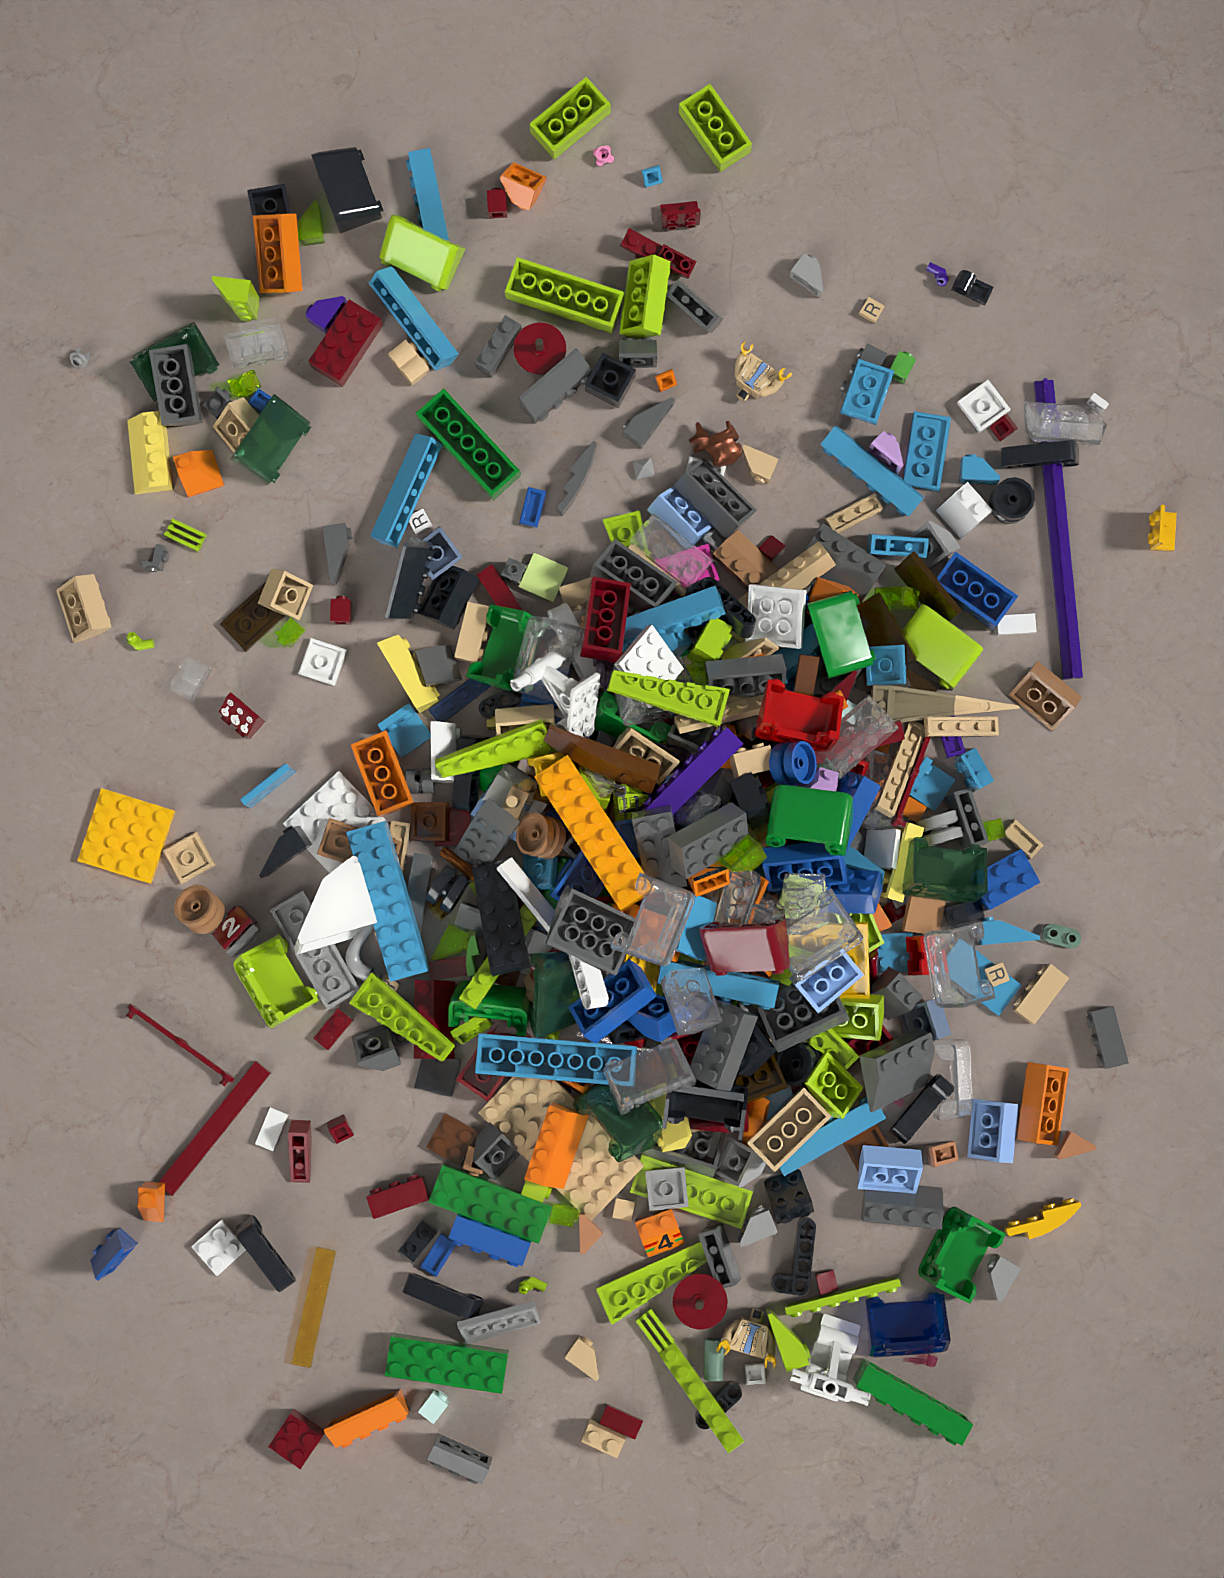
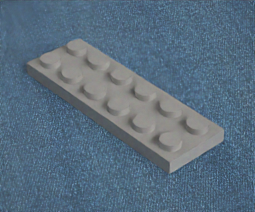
M305 891L299 892L270 910L295 955L294 947L312 905ZM335 944L296 955L327 1010L355 995L360 987L348 969Z

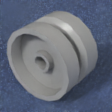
M955 810L937 813L915 822V825L924 827L923 833L930 831L928 835L921 838L923 849L963 836L961 827L954 826L949 828L947 826L958 820Z

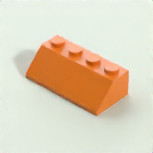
M296 214L253 216L259 293L303 291Z
M387 731L351 744L378 817L387 816L414 803Z
M1033 1062L1027 1063L1020 1119L1017 1127V1140L1058 1146L1069 1068Z
M552 1102L548 1107L524 1179L541 1186L564 1189L589 1115Z
M401 1389L328 1422L324 1432L335 1448L339 1446L345 1448L353 1443L352 1440L358 1437L362 1440L370 1436L371 1431L376 1429L382 1431L388 1428V1424L393 1421L399 1423L407 1419L406 1415L409 1414L410 1409Z

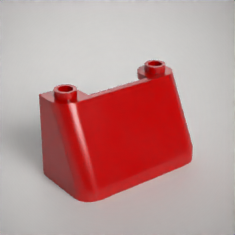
M768 679L757 719L755 736L778 743L805 741L811 745L814 751L828 752L839 740L844 696H840L835 692H828L822 698L787 691L781 680Z

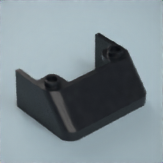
M672 1077L669 1081L665 1100L662 1129H666L667 1122L679 1124L685 1117L724 1122V1127L729 1132H739L738 1140H742L749 1090L744 1086L734 1084L731 1091L718 1090L697 1079Z

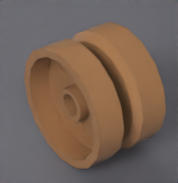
M536 812L529 813L523 817L516 831V842L521 852L543 859L556 857L563 849L566 841V830L560 819Z
M193 885L187 887L179 894L174 905V913L177 919L193 932L206 934L220 925L225 914V906L222 900L205 886Z

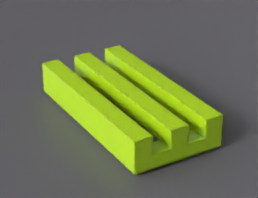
M173 518L171 519V524L167 527V532L164 533V536L197 552L200 551L207 537L205 533ZM175 525L200 536L201 539L193 537L175 528ZM172 531L198 543V545L195 546L171 533Z
M651 1308L635 1320L659 1353L675 1341ZM648 1315L652 1316V1318L664 1332V1334L668 1338L667 1341L663 1339L661 1334L649 1320V1318L647 1317ZM643 1319L652 1329V1331L660 1340L662 1345L659 1346V1344L656 1342V1340L644 1326V1324L642 1323Z

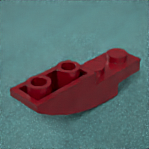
M630 228L627 229L620 244V247L635 254V257L638 259L654 254L671 261L670 273L689 279L697 262L665 244L660 245Z

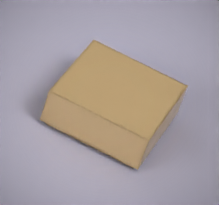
M616 1198L612 1218L632 1221L635 1201Z

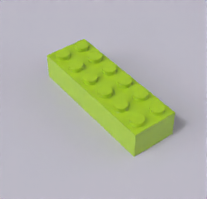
M519 257L516 258L505 289L507 300L613 334L624 302L623 291Z

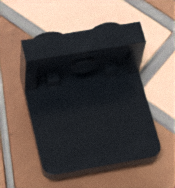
M799 1169L786 1176L781 1174L764 1181L777 1224L789 1223L792 1219L807 1217L814 1212L811 1197Z

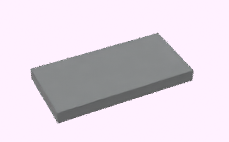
M534 1301L459 1321L457 1325L465 1343L470 1344L542 1322Z

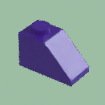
M343 296L317 300L314 305L311 304L306 310V318L309 323L327 333L347 303V300Z

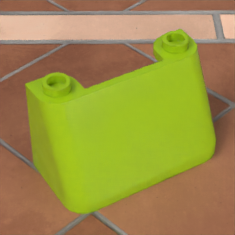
M392 214L387 225L379 258L382 259V264L389 267L394 265L430 283L431 288L441 292L442 289L448 290L466 248L443 239L407 221L406 218L400 215Z
M921 604L902 629L917 656L916 661L937 675L940 681L939 685L946 690H953L984 650L980 644L924 604Z
M280 934L241 954L233 963L241 982L265 1023L271 1029L319 1001L316 990L313 987L304 986L286 955L289 945Z

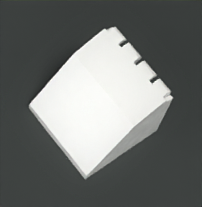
M352 856L323 878L294 947L296 955L353 939L363 927L377 923L361 866L356 856Z

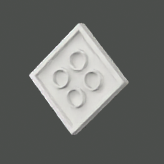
M750 584L748 610L755 616L756 622L753 635L750 638H745V642L766 637L780 647L802 648L806 590Z
M647 625L614 664L618 671L641 674L642 676H653L665 680H675L684 669L653 625ZM642 702L646 708L653 707V705Z

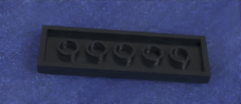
M508 859L472 868L492 977L531 967L517 894L497 870Z

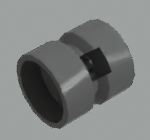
M423 768L422 771L406 769V783L410 793H418L420 790L423 793L435 792V783L431 779V768Z

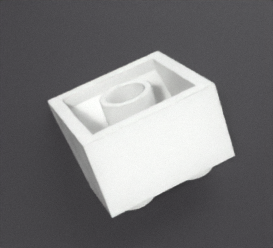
M968 482L936 510L938 515L960 539L993 511Z

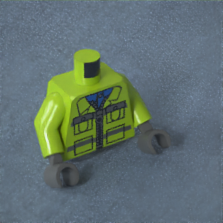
M614 784L613 787L617 788L612 790L615 822L632 819V812L642 811V804L648 798V794L625 784Z

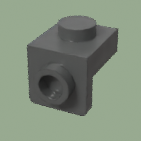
M156 544L153 561L141 560V565L149 572L163 571L164 563H167L169 558V551H167L164 545Z

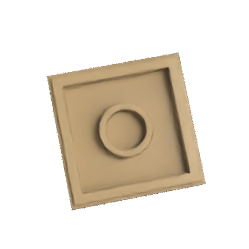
M198 832L163 850L180 884L216 866Z

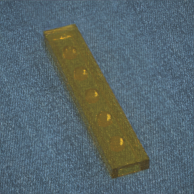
M322 1247L316 1248L291 1363L293 1365L307 1368L312 1366L337 1250Z

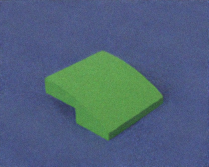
M476 935L470 937L467 947L466 966L468 977H473L477 973L474 956L481 955Z

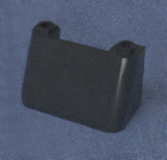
M349 147L311 154L340 234L382 219L380 212L384 210L380 200L376 201L362 164V161L365 159L361 149L357 150L356 147Z

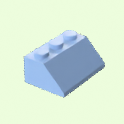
M674 486L660 494L647 509L652 517L685 550L694 546L714 528Z
M833 940L791 975L789 979L819 1013L864 974L843 948Z
M981 1099L972 1100L967 1157L1013 1163L1018 1104Z
M863 1145L859 1159L858 1189L916 1194L923 1170L921 1150Z

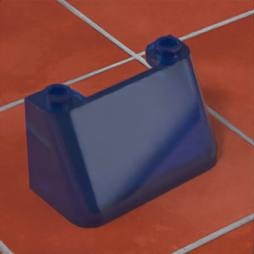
M931 1292L924 1297L923 1301L885 1303L880 1297H872L865 1300L870 1357L933 1354L948 1350L951 1338L944 1294Z

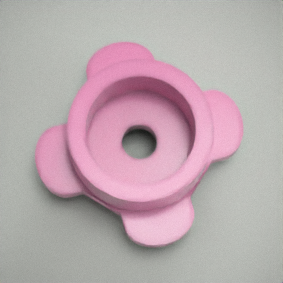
M605 145L593 150L598 166L614 161L610 146Z

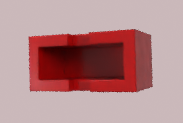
M936 935L906 937V950L910 955V960H907L908 976L938 974Z

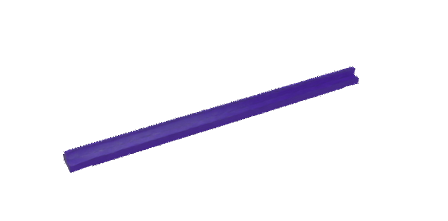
M1043 378L1042 381H1034L1039 443L1060 441L1054 381ZM1061 464L1043 465L1042 476L1063 680L1083 678L1063 469Z

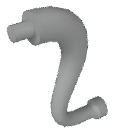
M373 924L363 927L351 941L346 951L345 959L348 969L355 977L363 981L367 979L370 973H375L373 972L374 968L364 964L360 958V949L374 926Z

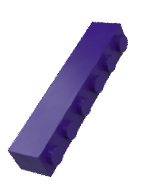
M725 725L717 727L712 732L713 737L708 742L706 740L703 741L698 747L699 751L694 756L692 754L688 756L684 761L685 765L681 769L677 768L670 775L671 779L667 783L663 782L656 789L657 793L653 797L649 796L643 802L641 809L647 810L671 805L672 813L674 814L743 743Z

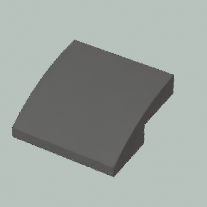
M450 645L415 650L414 654L426 687L440 683L447 685L462 680Z

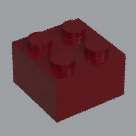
M294 1409L268 1447L298 1469H301L325 1432L324 1429Z

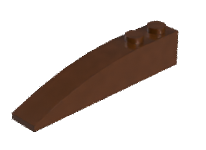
M552 725L549 726L544 742L565 756L568 755L573 761L602 776L644 792L652 793L661 765Z

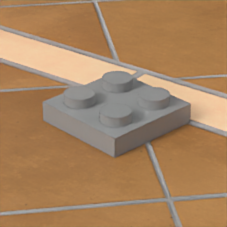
M684 1167L645 1171L649 1211L689 1207Z

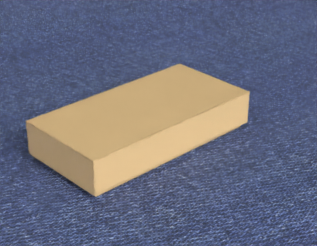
M1016 819L1001 833L1015 847L1022 849L1029 859H1032L1044 846Z

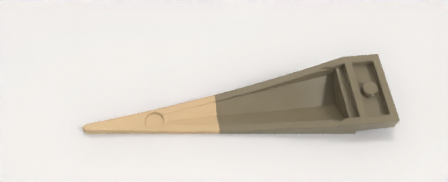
M872 684L870 723L887 724L897 720L909 722L923 720L924 717H946L1019 709L1020 707L1014 704L891 684Z

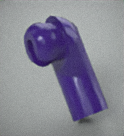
M930 262L926 271L935 275L936 283L939 286H946L948 283L946 270Z

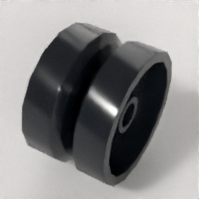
M1013 477L1001 481L991 493L989 499V507L993 510L991 512L993 517L1005 524H1014L1023 520L1034 506V491L1029 483L1020 478Z
M446 865L436 877L425 899L430 904L436 905L443 898L440 910L447 914H450L455 908L471 880L464 874H460L452 882L456 875V870L449 865Z
M798 1043L778 1052L776 1061L787 1084L806 1086L804 1082L823 1053L808 1043Z

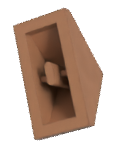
M1067 1131L1054 1156L1060 1160L1097 1149L1092 1143L1073 1132Z
M955 1141L925 1146L928 1165L931 1167H938L958 1161Z
M579 1213L580 1254H585L603 1235V1231L584 1214Z

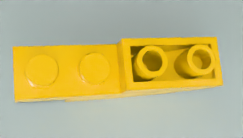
M1074 1198L1062 1200V1204L1043 1205L1044 1208L1039 1209L1041 1217L1038 1218V1215L1027 1217V1221H1010L1007 1226H1003L1004 1232L1008 1237L1024 1232L1028 1239L1042 1236L1070 1219L1081 1207V1202L1074 1200Z

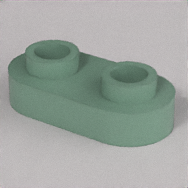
M1048 924L1042 930V937L1048 943L1066 948H1076L1081 943V935L1075 929L1057 924ZM1051 930H1054L1056 932L1055 937H1052L1050 935ZM1070 935L1074 936V942L1069 941Z

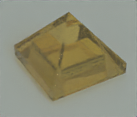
M442 901L436 905L430 904L427 907L431 915L440 921L448 915L440 910Z

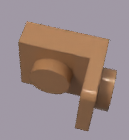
M472 1145L468 1147L463 1169L468 1170L467 1174L479 1176V1174H484L485 1172L475 1166L476 1163L473 1161L475 1146Z

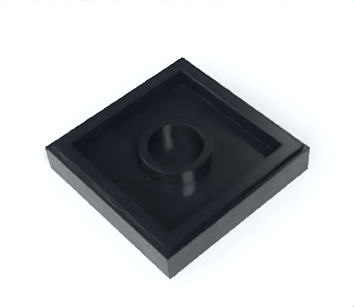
M454 1058L445 1059L444 1061L421 1059L414 1088L452 1097L462 1059Z

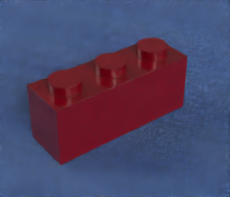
M418 1174L408 1177L407 1182L401 1184L399 1181L390 1183L387 1189L381 1190V1187L370 1190V1195L366 1196L373 1219L430 1200L424 1176L418 1177Z

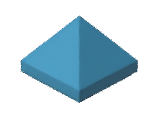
M660 165L641 170L645 188L663 183Z

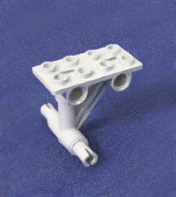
M564 646L557 652H550L544 657L538 658L533 664L525 668L520 676L510 681L512 689L519 691L527 684L533 685L542 679L565 717L555 724V727L582 737H588L593 733L600 674L595 673L592 676H586L577 682L556 670L562 665L564 660L572 656L573 651L569 646Z
M824 1313L810 1354L809 1365H807L805 1372L793 1368L790 1381L800 1383V1388L803 1391L833 1401H838L839 1399L849 1402L851 1400L867 1406L871 1393L854 1389L852 1384L846 1383V1373L850 1360L858 1345L860 1325Z

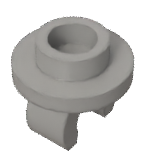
M77 348L76 351L70 354L71 363L75 367L85 368L90 360V352L83 355L81 354V348Z

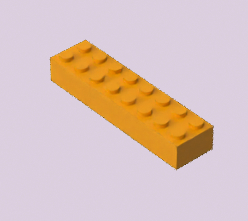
M568 755L534 776L621 911H624L655 891Z

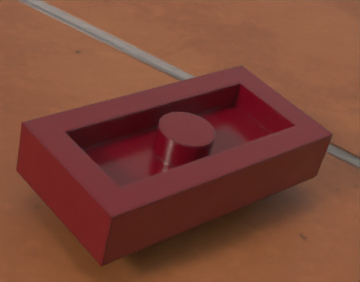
M338 1008L313 1039L329 1051L354 1020Z

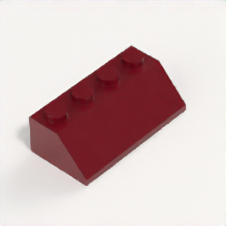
M415 980L414 1009L455 1045V1039L451 1034L455 1027L448 1026L449 1004L455 990V981ZM414 1044V1059H436ZM455 1047L452 1049V1051L449 1053L446 1059L455 1058Z

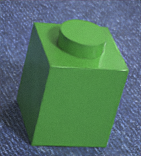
M905 351L898 352L890 368L894 370L892 379L902 384L905 383L916 361L912 354Z

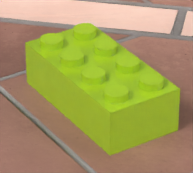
M585 77L529 124L530 133L555 160L611 113V104L593 83Z
M708 84L679 103L678 113L719 172H722L751 153V141L711 84Z
M654 254L629 261L619 334L634 340L661 335L671 261Z

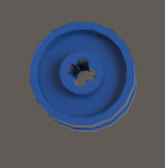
M805 741L776 744L772 748L769 758L772 778L779 785L810 783L814 779L817 768L816 755L811 745Z

